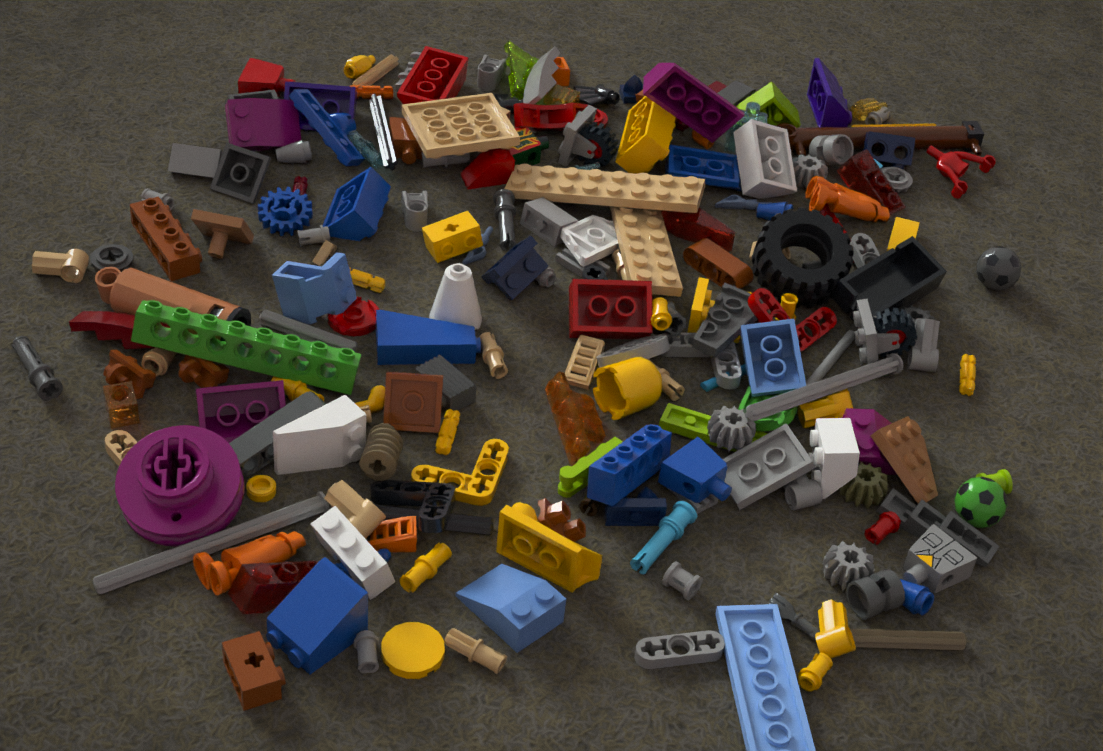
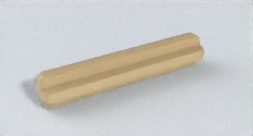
M392 54L387 56L353 81L352 84L359 85V88H362V85L371 86L398 66V57H394Z

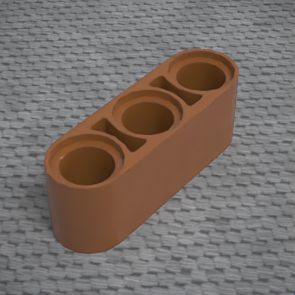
M703 238L687 247L683 252L686 264L720 287L727 283L742 289L754 279L753 271L747 264L707 238Z

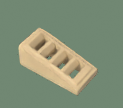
M580 335L563 376L562 383L588 390L594 378L593 374L598 368L596 357L604 352L605 342L600 339ZM573 372L586 375V377L573 374Z

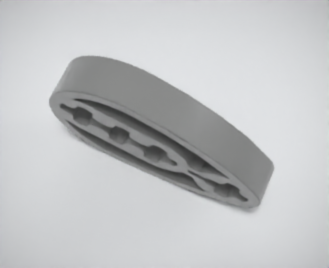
M666 334L651 335L616 346L603 352L596 358L600 368L635 357L649 359L669 351L670 345Z

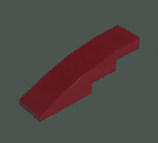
M82 311L69 321L72 332L95 330L98 340L122 339L124 349L156 348L131 341L135 315L109 311ZM160 322L162 326L170 328L169 325Z

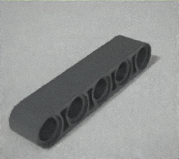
M311 391L306 392L230 442L229 444L239 460L244 481L274 461V430L326 405V403Z

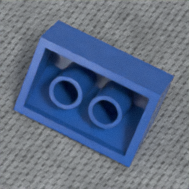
M369 167L338 188L323 223V227L328 226L330 237L360 241L365 237L369 238L374 235L378 230L377 225L383 215L384 205L389 199L388 194L391 186L372 167Z

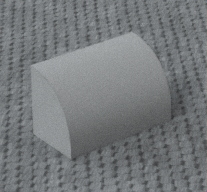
M173 143L168 172L214 178L223 152L220 149Z

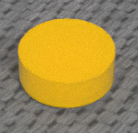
M257 475L250 478L246 484L247 496L255 502L270 501L276 495L275 480L267 475Z

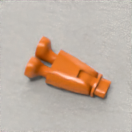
M820 176L812 177L807 186L805 196L810 200V212L813 209L821 211L825 204L828 203L832 213L873 222L878 220L887 222L889 220L890 213L888 208L881 206L880 202L865 194L848 189L838 183L833 184Z
M295 531L289 534L279 532L276 534V537L267 535L249 543L223 550L221 553L222 562L214 561L206 552H199L193 556V564L201 583L207 590L212 588L213 593L218 596L230 590L237 583H245L251 578L290 559L296 554L297 549L306 545V541L301 534Z

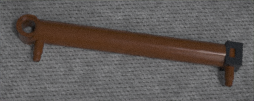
M962 121L961 126L796 128L788 123L777 125V127L787 129L791 153L795 150L798 156H806L805 150H809L811 141L815 137L823 135H847L853 143L854 150H862L864 148L865 135L869 131L915 138L914 149H928L931 145L935 148H963L964 152H973L975 155L980 156L982 154L981 144L984 137V132L978 121ZM874 143L871 149L882 148L879 144Z

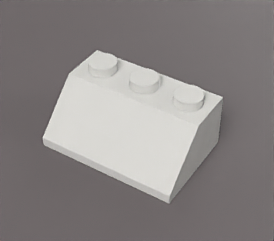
M751 119L733 132L743 195L764 199L797 192L787 129Z

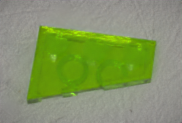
M508 41L504 46V50L508 53L506 64L510 67L511 71L508 75L511 95L521 100L524 97L527 78L539 59L532 57L511 41Z

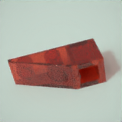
M867 149L851 156L837 170L848 188L877 200L881 206L888 208L890 215L906 207Z
M309 560L242 564L228 591V595L242 614L268 612L276 608L318 562Z

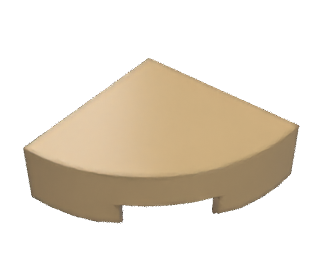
M325 240L312 262L318 266L324 265L328 256L333 255L337 246Z

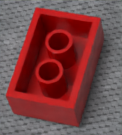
M572 279L569 285V338H579L580 335H585L596 339H639L652 334V281Z

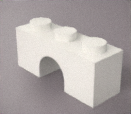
M336 506L311 523L321 545L336 561L340 560L352 579L368 592L370 600L395 583L387 562Z

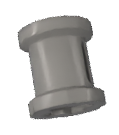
M676 561L665 572L662 585L673 587L683 594L684 599L689 601L700 589L703 578L687 572Z

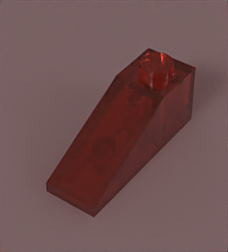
M701 208L698 209L697 213L661 210L666 231H669L674 236L695 243L703 238H707L727 252L732 251L736 232Z

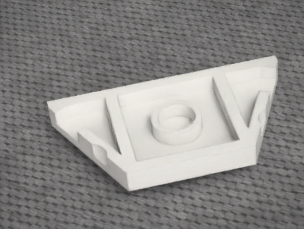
M591 215L561 230L560 238L582 267L612 254L617 249L620 250L614 223L605 218Z

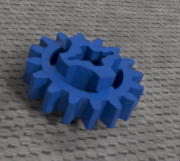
M277 187L276 193L269 190L268 198L262 196L261 204H258L259 222H262L264 229L270 227L271 234L279 231L280 236H283L285 232H289L292 236L294 235V230L302 231L303 225L309 226V219L313 218L312 202L308 201L307 194L300 196L299 189L291 192L290 187H287L286 191H282L280 187Z

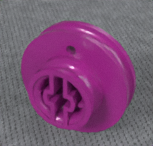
M190 425L163 428L142 438L128 451L121 461L115 480L116 498L129 526L148 541L172 547H178L225 529L240 509L245 488L239 460L230 444L211 430Z

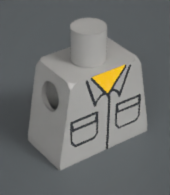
M933 524L909 549L903 566L904 570H906L903 574V580L918 585L922 583L933 593H937L968 579L972 574L977 557Z

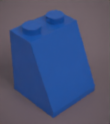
M324 557L267 617V640L273 648H280L286 653L290 662L296 668L301 667L310 675L352 645L359 632L368 630V592Z

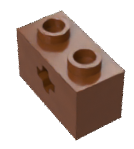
M260 631L222 642L223 663L243 711L282 699L281 686L286 684L285 676L281 666L275 667L273 648L270 642H264Z

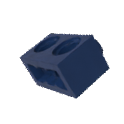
M869 131L865 135L863 153L866 152L880 164H891L890 167L904 170V166L908 167L912 164L915 138ZM874 143L879 144L882 148L880 156H875L871 151ZM896 147L903 148L905 152L903 159L895 157L894 151Z

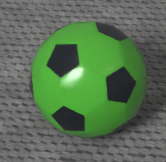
M986 477L970 478L964 482L957 490L954 500L955 509L959 517L976 528L991 527L998 523L1005 515L1008 505L1006 493L1001 485L993 479Z

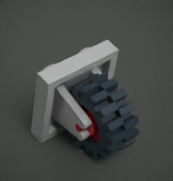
M588 105L582 112L579 111L576 114L572 123L568 122L563 130L565 138L558 149L560 154L558 164L567 166L577 155H580L578 159L580 161L584 159L585 165L591 163L593 168L596 165L598 168H602L617 154L619 146L616 145L619 142L618 139L614 140L616 134H610L611 128L609 127L604 129L605 124L600 123L598 125L597 122H594L597 108Z
M868 299L857 300V311L853 312V319L858 330L854 331L856 346H861L859 348L861 364L866 363L867 365L878 361V354L885 357L887 353L898 352L900 356L903 355L902 350L907 352L911 350L910 345L914 346L916 344L917 331L909 313L907 314L903 309L899 313L898 308H893V312H890L889 308L884 309V314L878 311L876 316H872Z

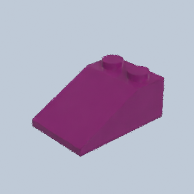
M264 98L227 100L225 112L230 144L250 151L276 150L301 140L298 110L295 108L292 100Z

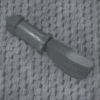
M775 593L767 604H777L782 620H790L793 627L796 626L808 635L809 639L816 641L815 634L820 632V628L804 618L803 614H796L792 604L778 593Z

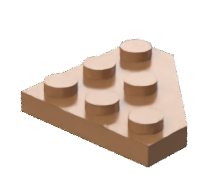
M907 416L870 435L917 503L921 500L927 503L938 496L925 440L921 435V428L914 420Z

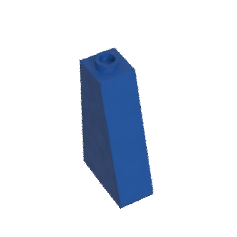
M376 310L378 365L424 364L426 361L429 362L430 359L433 360L438 355L444 357L451 364H475L476 354L481 353V339L475 336L474 326Z

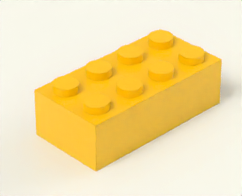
M644 96L628 111L615 162L628 173L650 172L654 164L658 160H664L670 152L669 145L673 138L672 132L676 125V117Z

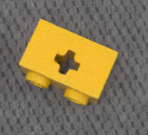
M469 211L422 227L425 246L437 263L483 246L480 225Z

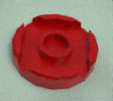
M356 296L357 299L343 313L338 315L327 314L328 324L339 334L352 337L364 336L376 329V310H379V307L369 299L366 302L361 300L362 297Z

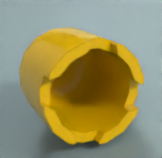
M642 357L630 358L597 368L593 374V377L597 378V387L593 388L595 400L603 412L609 411L612 414V420H618L654 405L661 396V374L650 360Z

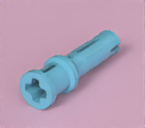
M677 501L673 505V511L669 516H665L660 520L658 531L630 561L632 569L637 571L642 566L643 568L639 573L646 574L673 540H678L683 536L687 525L694 523L697 519V512L692 505L685 501Z

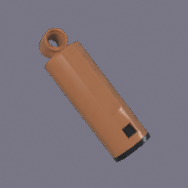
M105 267L100 269L95 275V282L102 301L111 304L112 309L117 313L135 315L143 300H155L165 306L173 308L184 307L190 310V312L202 315L212 314L218 319L240 321L246 326H251V314L248 309L134 268H128L121 272L116 267ZM188 329L190 333L198 334L195 330ZM215 336L218 340L225 341L223 337Z

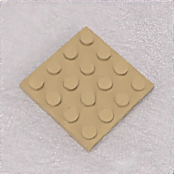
M492 93L402 104V114L426 158L438 159L447 155L459 156L469 152H486L497 148L508 149L512 146L520 145L519 134Z

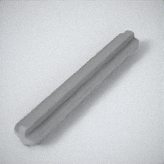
M264 310L260 314L259 323L263 326L286 334L296 335L303 340L311 342L321 341L331 347L339 349L349 348L357 352L358 344L356 341L269 310Z

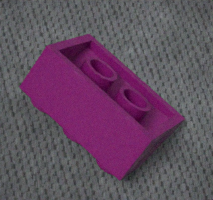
M283 380L196 389L199 427L217 433L228 443L286 406Z

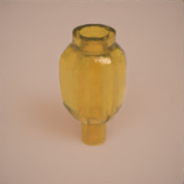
M866 98L852 105L850 111L852 118L865 121L868 113L876 112L881 107L888 108L886 102L879 103L874 98Z

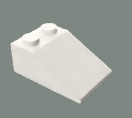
M344 395L274 430V472L277 475L337 468L360 460L366 444V413Z

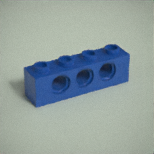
M645 425L589 466L587 498L614 506L661 469L662 462L670 457L672 432L663 430L658 425Z

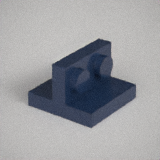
M529 236L517 243L481 277L487 284L494 282L511 301L549 265L535 251L533 247L538 243L532 236Z

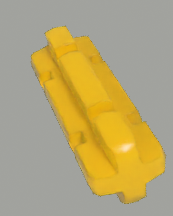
M349 267L353 285L365 289L370 287L371 291L381 293L385 288L386 281L384 278L378 276L373 278L372 274L357 269L351 271V267Z
M964 354L960 361L959 391L962 395L967 394L971 396L974 394L976 358L974 355Z
M448 409L445 411V419L442 421L438 434L439 438H437L435 444L437 454L448 455L451 451V445L453 444L460 421V412L458 410Z

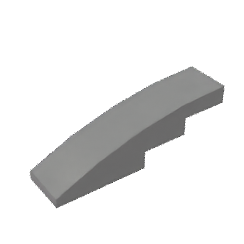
M556 46L543 55L533 66L527 78L523 103H537L557 83L551 76L559 68L553 61L560 54Z

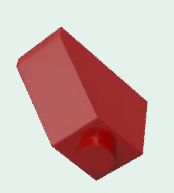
M490 149L482 152L461 172L460 176L468 190L507 184L514 171L515 160L509 149Z

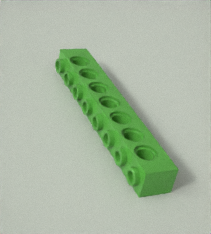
M143 300L135 314L131 338L132 342L283 379L302 381L308 385L348 395L352 394L361 359L360 353H356L349 348L339 349L328 346L321 341L311 342L303 340L293 334L283 335L275 333L268 328H254L246 326L240 321H226L218 319L212 314L202 315L190 312V310L184 307L173 308L155 300ZM160 322L167 323L170 328L162 326ZM188 329H193L198 334H192L188 331ZM215 336H221L225 341H220ZM243 343H249L253 348H248ZM270 349L277 350L280 354H273ZM297 356H303L308 361H301ZM324 363H331L335 368H329Z

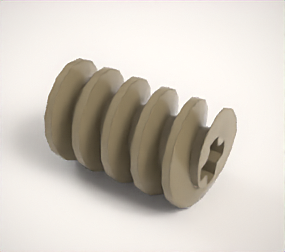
M387 423L374 426L366 440L359 465L361 470L373 480L384 481L390 479L396 471L403 447V439L393 426Z

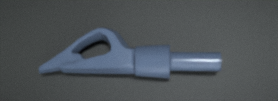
M734 194L715 203V208L756 210L759 203L767 204L772 202H757V199L745 200Z
M491 226L486 229L484 234H481L483 246L470 250L462 262L463 265L485 258V246L489 242L490 234L493 232Z

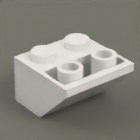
M816 418L815 430H810V446L813 449L812 452H808V455L815 465L811 473V480L818 481L822 490V499H825L857 476L860 452L850 418Z

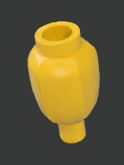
M358 55L348 59L344 67L345 76L353 79L359 78L372 68V64L376 61L375 57L372 55Z

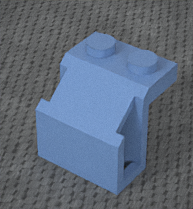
M336 252L322 267L286 261L272 274L283 316L306 324L316 323V317L324 314H341L357 299L347 258L343 253Z

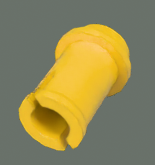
M785 293L781 297L780 305L791 319L796 320L794 313L798 298L794 294Z
M661 297L652 300L653 315L651 317V324L657 330L662 331L669 328L672 323V316L668 313L667 300Z
M816 653L807 668L801 669L798 673L800 687L809 692L819 689L822 685V678L833 666L832 659L825 653Z

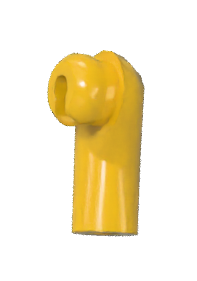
M382 385L373 387L368 400L355 403L358 407L369 405L371 413L381 411L385 402V387Z

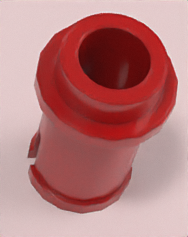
M892 511L883 512L879 516V520L865 530L866 539L878 545L890 533H895L899 530L901 520Z

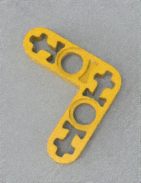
M500 439L486 441L472 475L430 465H418L412 470L411 481L437 482V479H439V483L453 482L459 485L458 488H455L456 501L479 506L487 505L492 501L508 460L509 447L506 442ZM494 451H498L495 459H492L491 454ZM485 469L493 470L495 474L484 475L481 473V471ZM481 484L485 485V490L482 493H478Z

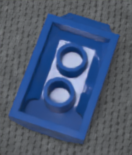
M669 145L670 152L666 157L665 175L668 174L673 177L694 176L705 179V185L742 192L737 155Z

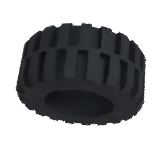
M798 208L797 211L788 209L783 214L777 213L763 226L752 255V263L754 264L752 269L754 275L758 277L757 282L760 287H765L773 296L779 298V302H781L783 294L791 293L797 296L798 303L796 307L799 308L800 305H805L806 308L814 307L816 303L818 305L825 304L829 299H832L831 297L839 280L849 274L854 255L853 246L849 245L851 239L847 233H843L844 228L839 223L835 224L833 218L829 215L823 216L819 214L820 211L814 209L812 212L807 211L806 208ZM794 246L806 248L818 256L823 267L818 269L797 267L786 259L782 249Z

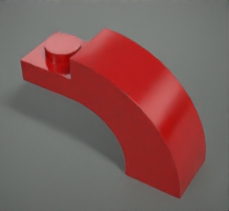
M573 102L560 105L514 104L515 127H527L530 131H563L568 122L572 123L576 114L579 111L582 112L588 104Z

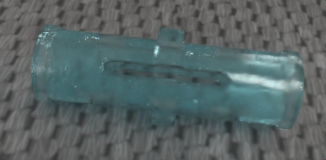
M356 130L351 131L347 135L356 149L375 169L384 166L381 153L375 149V145L371 141L364 139Z

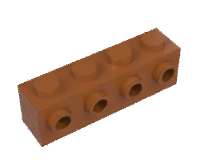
M159 196L130 204L132 225L170 281L200 273L202 254L199 248L193 246L189 234L183 232L179 220L173 218L169 206L164 205Z

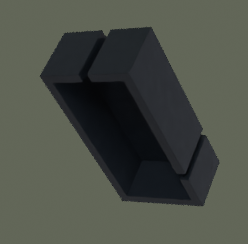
M912 236L898 244L895 250L893 248L840 279L831 298L846 314L848 312L852 313L850 318L854 322L853 312L857 311V300L868 299L872 316H876L878 311L884 314V309L889 308L890 312H893V308H898L899 310L901 306L909 307L910 304H914L936 290L947 271Z

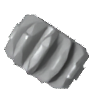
M809 154L808 156L799 155L792 159L797 189L804 187L806 190L814 176L827 178L828 167L825 165L824 160H818V156L811 157Z
M735 405L732 409L723 406L721 410H714L710 421H708L707 429L710 442L717 443V448H727L728 452L733 448L738 451L752 443L756 433V423L751 422L749 418L745 417L746 409L738 410Z
M842 541L838 546L832 545L826 556H824L822 563L824 578L830 579L831 586L841 585L842 592L850 582L863 577H869L874 574L875 570L873 555L866 554V547H856L855 542L852 545H847Z

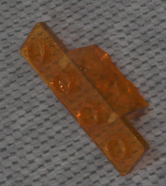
M559 371L548 382L545 392L569 464L575 465L590 450L591 447L588 440L601 443L606 435L594 400L587 394H580L570 390L565 373Z

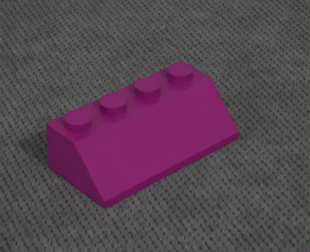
M658 63L644 76L643 95L712 143L745 116L744 112L676 63Z

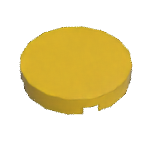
M405 622L396 625L385 634L381 642V659L384 665L386 664L389 667V671L394 675L402 678L421 679L426 677L427 673L438 670L444 660V640L437 630L427 624Z

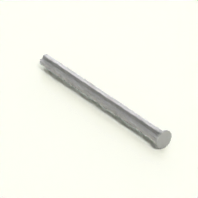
M891 353L885 359L748 405L744 413L745 417L754 422L887 374H898L903 369V361L898 354Z
M322 491L317 492L315 497L95 576L93 578L94 588L100 595L193 561V556L199 552L212 554L320 513H326L330 510L329 504L324 499V493Z

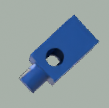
M696 437L661 464L658 483L695 503H700L710 494L720 501H724L732 491V487L724 482L728 468L726 462L699 437Z

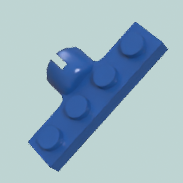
M294 89L289 97L294 102L295 108L305 115L309 120V125L318 131L323 138V142L335 152L339 162L345 166L360 165L365 158L352 144L349 137L356 133V122L354 119H351L352 116L348 113L330 114L325 111L308 89Z

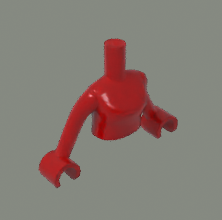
M932 145L926 151L927 154L938 160L936 168L941 175L949 177L954 183L951 195L956 199L965 194L968 188L967 183L959 180V178L965 174L970 164L961 159L980 163L979 169L984 173L989 172L996 163L995 158L991 155L980 157L960 151L943 153Z

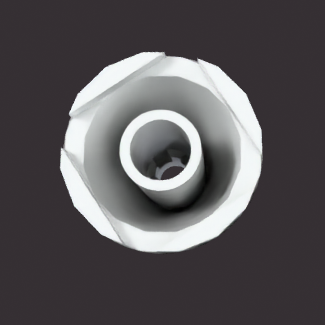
M456 263L446 268L429 315L430 319L474 326L475 330L480 328L482 315L472 271L469 267Z

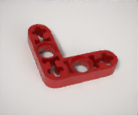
M759 288L748 297V306L761 323L771 322L773 317L779 320L791 319L769 290ZM819 308L796 326L798 340L800 341V352L836 325V315L830 308ZM821 318H824L826 322H824L822 325H819L817 321H819ZM804 326L811 329L813 337L805 333Z

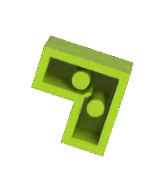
M770 82L736 105L741 111L759 112L752 118L753 120L757 119V121L774 126L781 123H788L796 128L801 126L798 110L773 82ZM741 118L738 123L740 125L748 122V119H745L743 122Z

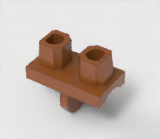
M117 349L110 350V362L105 367L103 373L106 377V383L111 387H121L136 399L143 398L145 389L153 387L156 373L139 366L137 360L132 356H125Z
M186 355L184 360L179 363L180 370L178 375L185 383L194 381L201 388L217 387L218 384L227 382L229 369L224 364L215 365L213 361Z
M546 498L538 501V506L541 509L540 515L537 518L538 522L574 542L586 537V525L580 518L571 522L567 521L570 520L571 511L563 500L555 504H551Z

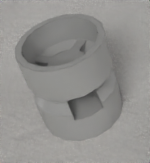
M847 135L817 136L810 143L809 155L811 157L818 156V160H824L825 165H845L852 159L854 147Z

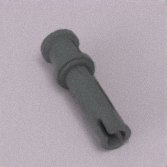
M500 189L493 196V201L496 205L494 214L499 220L500 248L503 251H507L506 244L509 245V250L516 245L513 222L516 216V208L513 205L515 196L508 189Z
M26 336L16 337L13 340L12 348L28 370V379L33 386L37 387L38 396L45 401L57 398L63 391V385L60 380L54 378L53 369L42 362Z

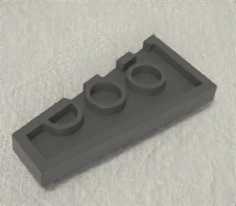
M724 283L721 293L715 299L714 306L710 308L706 320L702 322L693 338L692 347L712 357H716L741 335V325L753 324L758 320L748 306V297L751 294Z

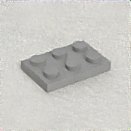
M787 423L723 459L728 466L724 482L732 487L730 496L739 510L815 468L812 459Z

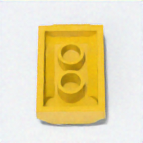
M521 502L513 504L512 507L506 505L499 513L497 553L572 593L583 584L598 580L603 555L577 544L538 522L535 510L530 505Z

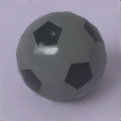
M997 246L984 251L979 256L976 273L980 282L987 288L996 291L1005 290L1012 287L1019 280L1022 266L1019 257L1014 251L1007 247Z

